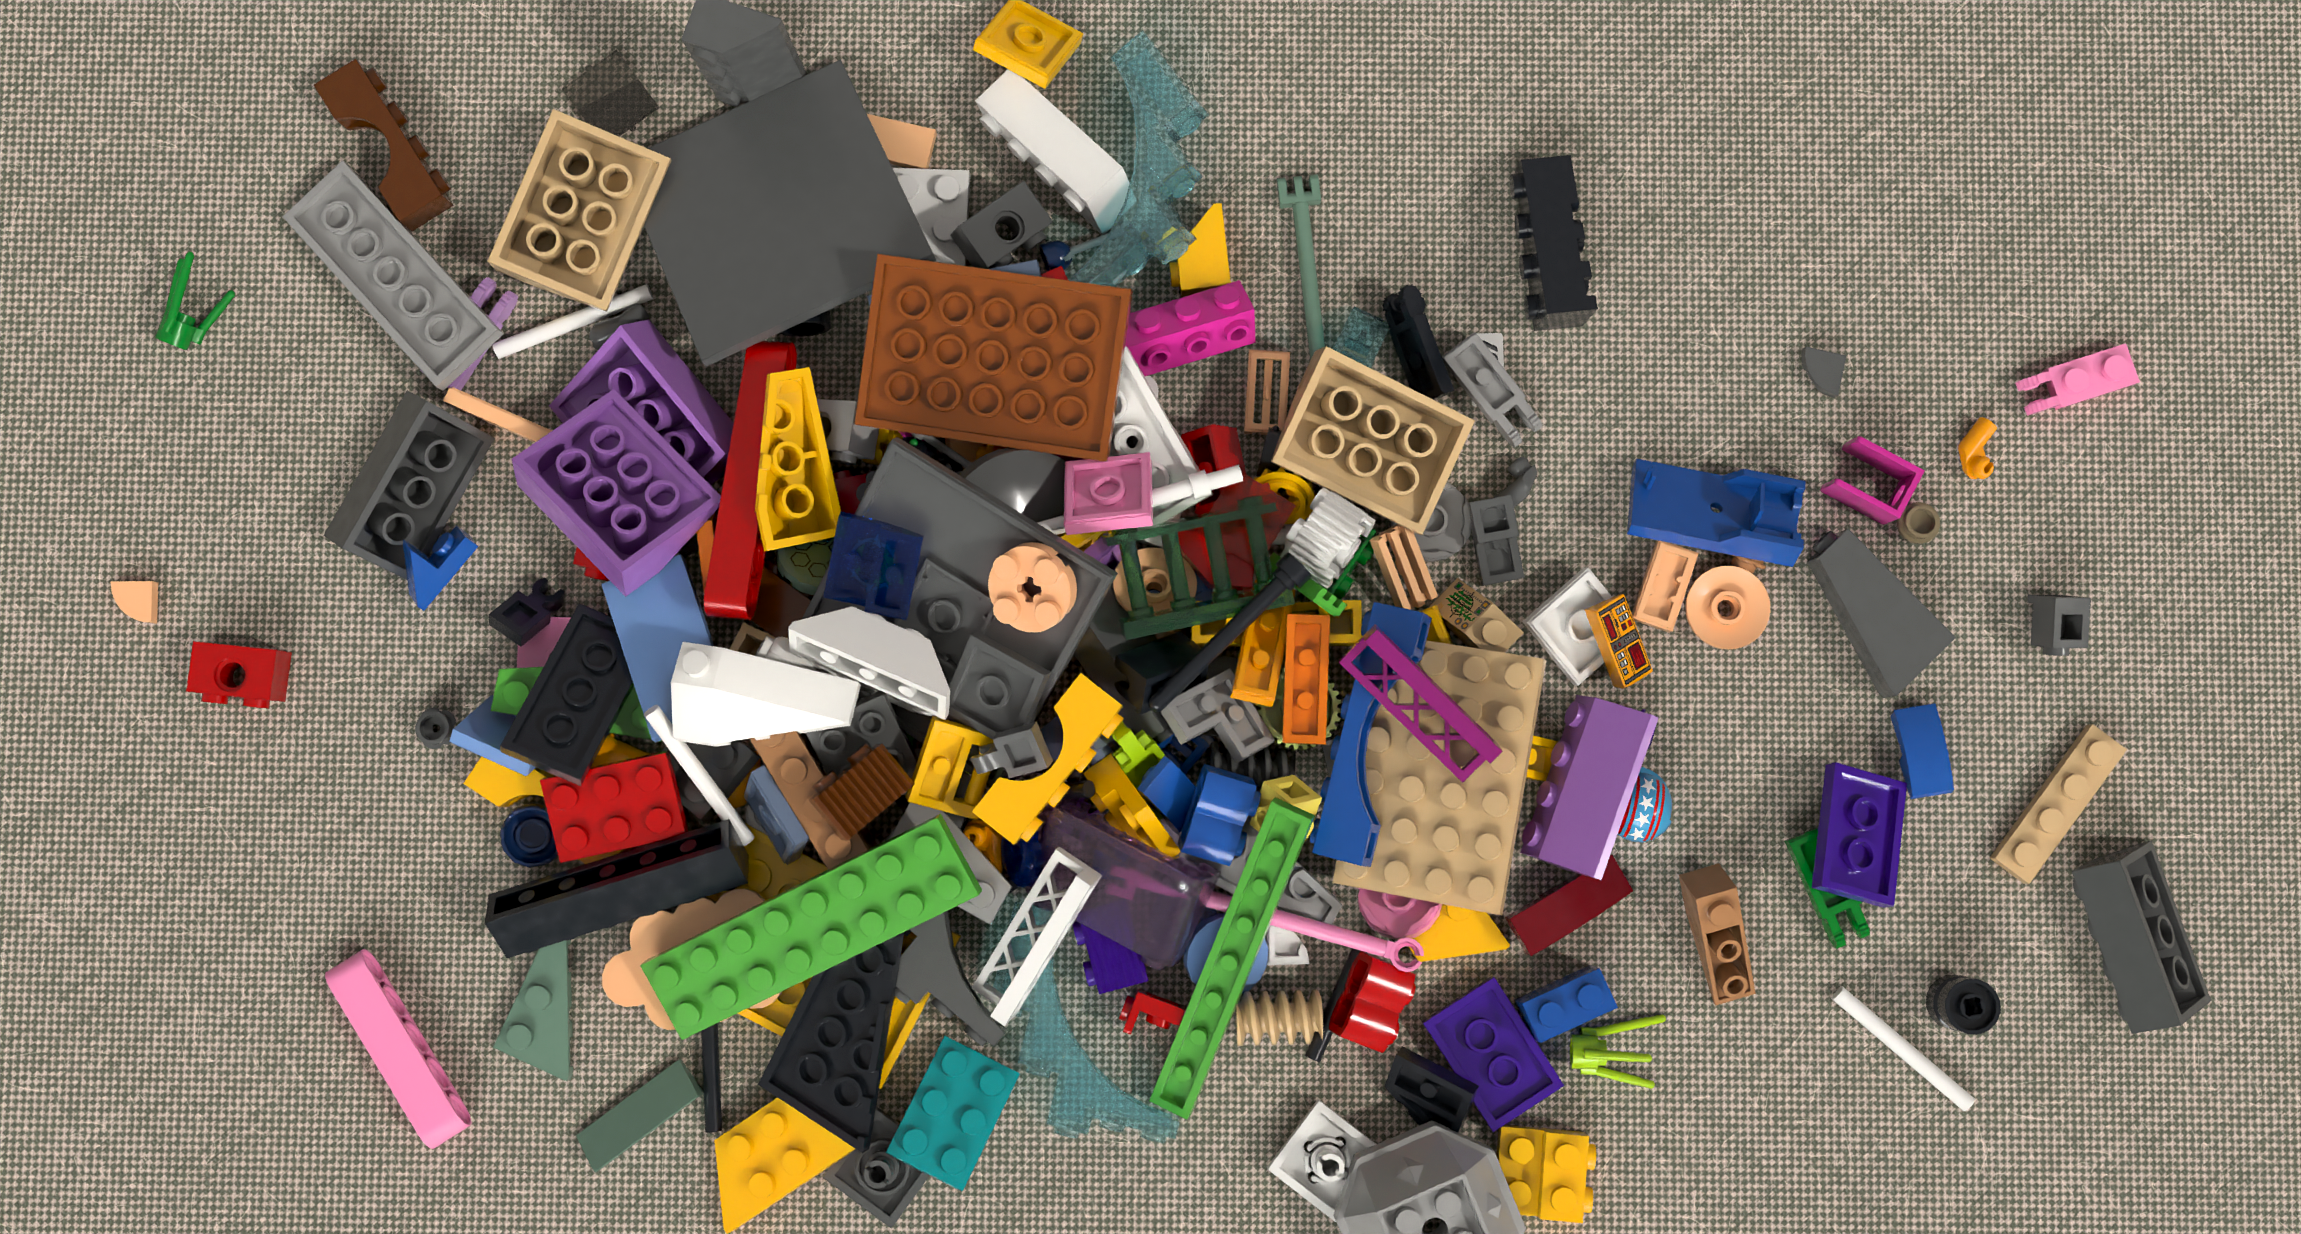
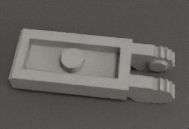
M1475 332L1442 356L1446 368L1491 424H1495L1497 430L1513 448L1522 443L1519 432L1504 415L1513 407L1523 423L1531 431L1536 432L1542 427L1543 424L1540 418L1524 399L1526 395Z

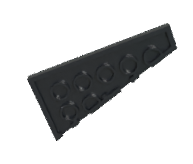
M904 932L812 977L758 1083L759 1086L861 1153L870 1148Z

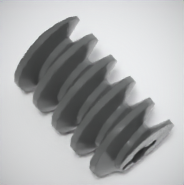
M1212 742L1209 765L1253 778L1257 785L1256 791L1262 787L1263 781L1295 775L1296 751L1291 760L1288 761L1285 749L1279 748L1274 759H1271L1268 747L1260 750L1257 758L1251 755L1236 764L1227 748L1224 754L1221 755L1218 744Z

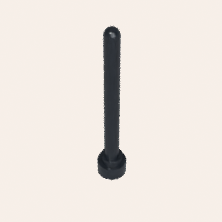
M1287 552L1275 564L1278 568L1272 573L1274 578L1149 699L1148 706L1153 712L1162 711L1286 589L1290 592L1295 587L1300 589L1312 577L1310 572L1291 553Z

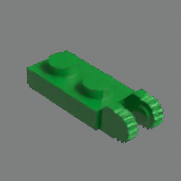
M1818 827L1784 842L1818 919H1822V925L1834 948L1838 949L1845 946L1846 941L1835 914L1846 910L1851 928L1860 939L1870 935V930L1859 905L1862 903L1861 901L1812 888Z

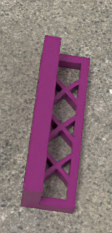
M1376 624L1339 660V663L1462 783L1485 760L1491 764L1503 752L1499 744ZM1369 646L1382 658V673H1363L1352 661ZM1387 664L1396 673H1387ZM1371 680H1382V691ZM1388 680H1404L1413 689V703H1394L1388 697ZM1419 695H1420L1427 703H1419ZM1402 710H1413V721ZM1419 710H1435L1444 719V733H1425L1419 727ZM1450 725H1451L1458 733H1450ZM1433 740H1444V751ZM1450 740H1466L1478 753L1461 768L1450 758Z

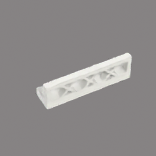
M1061 847L1055 849L972 986L973 990L997 1005L990 1017L1004 1026L1019 1012L1102 877L1100 873ZM1060 862L1078 875L1068 889L1057 891L1053 872ZM1047 884L1049 892L1041 894L1042 890ZM1051 899L1053 915L1047 924L1036 925L1032 911L1035 902ZM1026 919L1027 927L1020 928ZM1029 934L1032 949L1026 958L1015 960L1011 941L1016 936ZM1005 954L1006 962L999 963L1000 959ZM1009 970L1011 983L1004 994L986 983L993 971Z

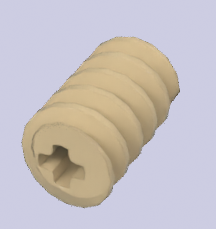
M1312 989L1308 1002H1306L1301 990H1295L1291 1002L1288 1001L1285 991L1279 990L1274 1003L1271 1002L1267 991H1261L1257 1003L1254 1002L1251 992L1245 991L1241 1003H1237L1235 1013L1238 1046H1243L1247 1033L1251 1034L1255 1045H1260L1264 1033H1268L1272 1045H1277L1282 1032L1285 1033L1289 1045L1294 1044L1298 1032H1302L1306 1044H1311L1315 1032H1319L1323 1041L1322 998L1317 989Z

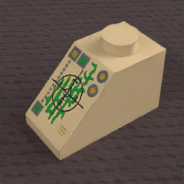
M1459 578L1429 606L1437 605L1444 624L1467 647L1505 653L1524 633L1493 602Z

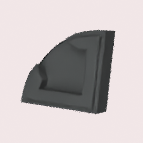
M1811 347L1803 348L1801 361L1809 379L1822 394L1832 398L1837 397L1846 355Z

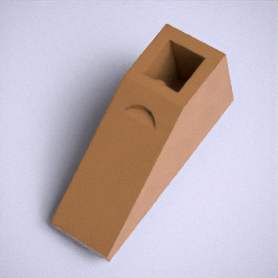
M1719 863L1680 874L1679 880L1685 911L1713 1003L1716 1006L1756 994L1737 887Z

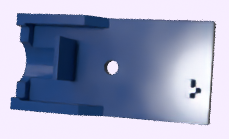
M1636 458L1632 467L1627 534L1793 567L1804 548V540L1801 539V533L1797 532V524L1806 481L1747 469L1718 475ZM1711 507L1718 509L1720 512H1713Z

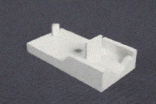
M1125 346L1109 457L1150 452L1152 460V489L1187 480L1188 474L1199 472L1200 469L1184 441L1171 424L1130 350ZM1130 436L1137 437V447L1130 448L1127 445V439ZM1211 490V495L1195 500L1193 496L1155 506L1153 507V526L1132 528L1136 537H1141L1170 518L1212 496L1213 492Z

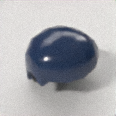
M540 803L525 804L517 807L507 816L500 830L501 845L503 851L514 863L532 868L549 864L558 856L545 805Z

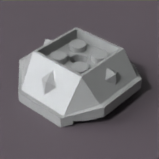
M1429 1121L1354 1154L1348 1170V1177L1333 1215L1341 1234H1524L1526 1231L1523 1219L1491 1146L1450 1130L1448 1127L1435 1121ZM1431 1218L1441 1219L1440 1225L1436 1230L1432 1232L1422 1231L1423 1225L1427 1220Z

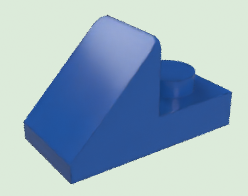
M457 525L450 533L446 532L438 538L432 548L433 554L430 557L406 540H403L409 595L417 607L425 611L478 548L472 537Z

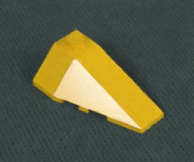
M810 367L767 375L755 504L764 552L845 534Z

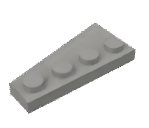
M1248 816L1242 831L1247 832L1243 853L1240 857L1234 856L1230 866L1182 852L1174 857V861L1176 864L1234 894L1259 832L1250 825L1251 818ZM1296 861L1277 909L1332 924L1343 905Z

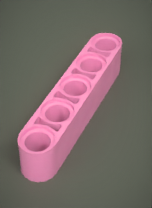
M362 949L327 971L325 978L330 990L418 1136L426 1146L434 1149L469 1127L472 1121L465 1104L376 958L368 950Z

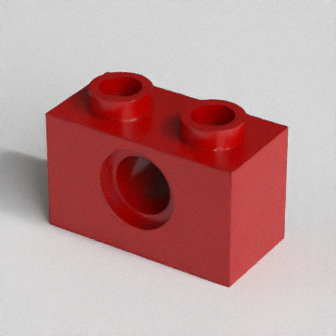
M193 641L186 692L202 693L201 702L228 704V698L231 696L243 698L242 706L269 709L270 701H286L292 653L273 649ZM239 666H242L245 671V678L241 685L236 686L233 681V674Z

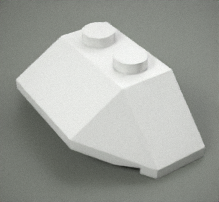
M853 606L794 621L789 626L790 653L799 658L805 657L813 666L829 675L859 682L861 684L860 689L868 693L885 692L891 703L909 711L946 720L949 714L950 689L931 640L925 638L918 631L910 628H901L887 622L877 613L864 612Z

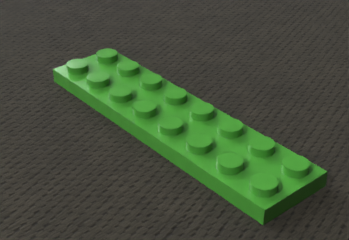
M939 814L647 959L640 966L681 1040L979 896L982 888L943 816Z

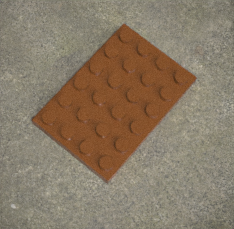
M877 254L854 425L1107 462L1110 455L1133 290Z

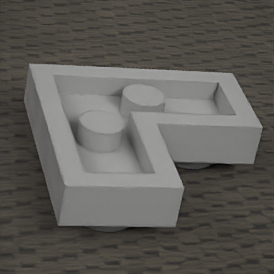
M1229 668L1178 695L1160 712L1181 745L1214 728L1237 764L1268 747L1275 739L1251 702L1230 698L1235 675Z

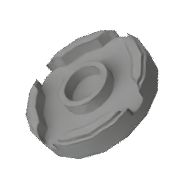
M1447 482L1423 535L1414 532L1425 562L1431 563L1446 560L1459 552L1470 537L1472 529L1469 502L1465 496L1463 497L1456 487ZM1389 520V526H1390V527H1392V526H1394V525L1396 524V523H1394V522H1392V521Z

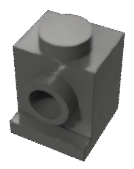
M2028 595L2027 603H2033L2031 645L2043 647L2044 655L2069 656L2070 648H2088L2091 598L2069 595Z

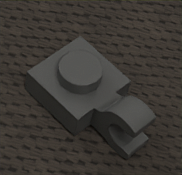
M1037 722L998 732L992 739L994 743L981 746L979 748L981 754L971 757L977 774L1005 767L1009 778L1047 769L1053 762Z

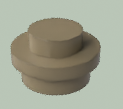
M1915 502L1907 505L1900 519H1897V529L1906 541L1913 544H1923L1931 541L1938 534L1940 518L1932 506L1922 502Z

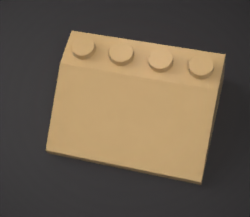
M553 109L487 262L495 271L534 287L607 312L671 163V158Z
M1325 346L1314 352L1303 375L1271 462L1329 491H1333L1339 496L1419 535H1423L1475 420Z

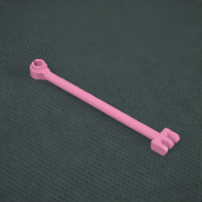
M1117 850L1114 859L1122 863H1130L1128 871L1112 867L1110 875L1125 879V884L1122 888L1117 884L1107 883L1105 892L1134 900L1138 887L1222 912L1227 911L1232 896L1144 872L1142 869L1145 858ZM1276 909L1270 924L1388 958L1398 970L1404 972L1416 970L1422 962L1413 959L1409 963H1403L1398 957V952L1402 947H1411L1415 955L1424 956L1422 946L1412 938H1401L1396 942H1392Z

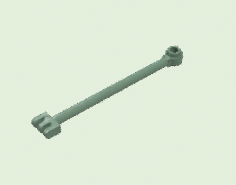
M1318 174L1309 175L1310 191L1303 190L1302 176H1294V193H1287L1285 178H1277L1279 209H1293L1310 360L1316 350L1325 347L1309 206L1320 205L1321 203Z

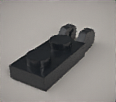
M1407 284L1400 288L1398 294L1392 293L1384 298L1385 300L1382 301L1383 311H1385L1384 315L1390 328L1388 330L1410 388L1436 401L1455 390L1424 313L1426 303L1424 298L1421 297L1422 293L1413 284Z

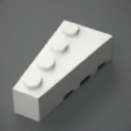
M1007 69L975 100L983 114L979 119L982 125L994 137L1000 134L1007 140V146L1020 161L1025 162L1027 160L1035 168L1034 171L1040 179L1049 187H1054L1063 196L1065 201L1076 212L1080 213L1101 235H1105L1138 203L1123 167L1022 76Z

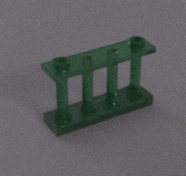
M1255 495L1237 499L1238 507L1154 524L1153 526L1111 530V534L1102 535L1104 545L1112 546L1119 544L1132 608L1128 610L1129 617L1119 619L1122 636L1129 640L1234 617L1273 579L1261 514L1277 511L1275 502H1263L1262 495ZM1244 518L1257 582L1253 583V591L1238 594L1237 588H1232L1219 523ZM1203 527L1215 591L1211 593V600L1196 603L1195 597H1190L1178 532ZM1161 535L1173 600L1170 601L1171 608L1154 611L1153 605H1148L1136 540ZM1286 589L1266 610L1295 604L1293 591L1290 592Z

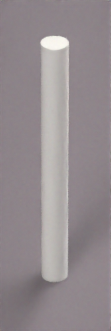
M648 284L614 296L607 312L588 306L498 341L492 345L498 359H501L627 310L635 304H642L653 300V295Z
M658 705L649 708L644 713L645 718L722 821L730 819L744 846L751 843L755 836L686 742L673 738V725Z
M1843 986L1833 994L1831 999L1960 1109L1966 1111L1973 1105L1975 1101L1973 1096Z

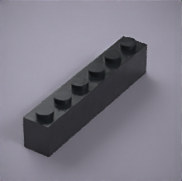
M730 819L489 894L484 924L506 958L523 953H531L539 948L572 940L584 934L604 928H611L632 919L653 915L661 910L684 903H691L697 899L722 891L733 890L748 884L749 855Z

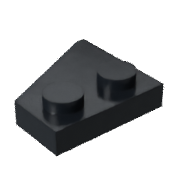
M1402 1046L1394 1058L1384 1087L1397 1102L1402 1103L1407 1108L1409 1115L1419 1126L1429 1121H1435L1448 1127L1450 1130L1461 1133L1479 1086Z

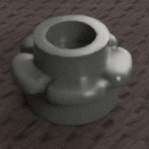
M429 708L422 713L416 722V736L430 749H439L443 744L449 745L456 719L448 710L439 711L438 708ZM436 724L440 726V730L438 732H435L433 730V727Z

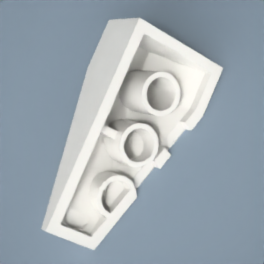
M682 642L671 680L673 738L678 741L718 747L731 745V741L755 738L756 740L769 739L770 735L793 731L801 734L850 726L861 684L857 681L726 648Z

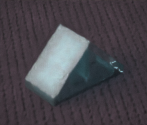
M1354 306L1333 350L1371 368L1388 332L1389 325L1387 321Z

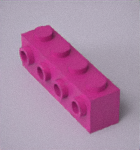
M1240 280L1130 313L1125 346L1130 350L1145 377L1256 343L1255 309Z

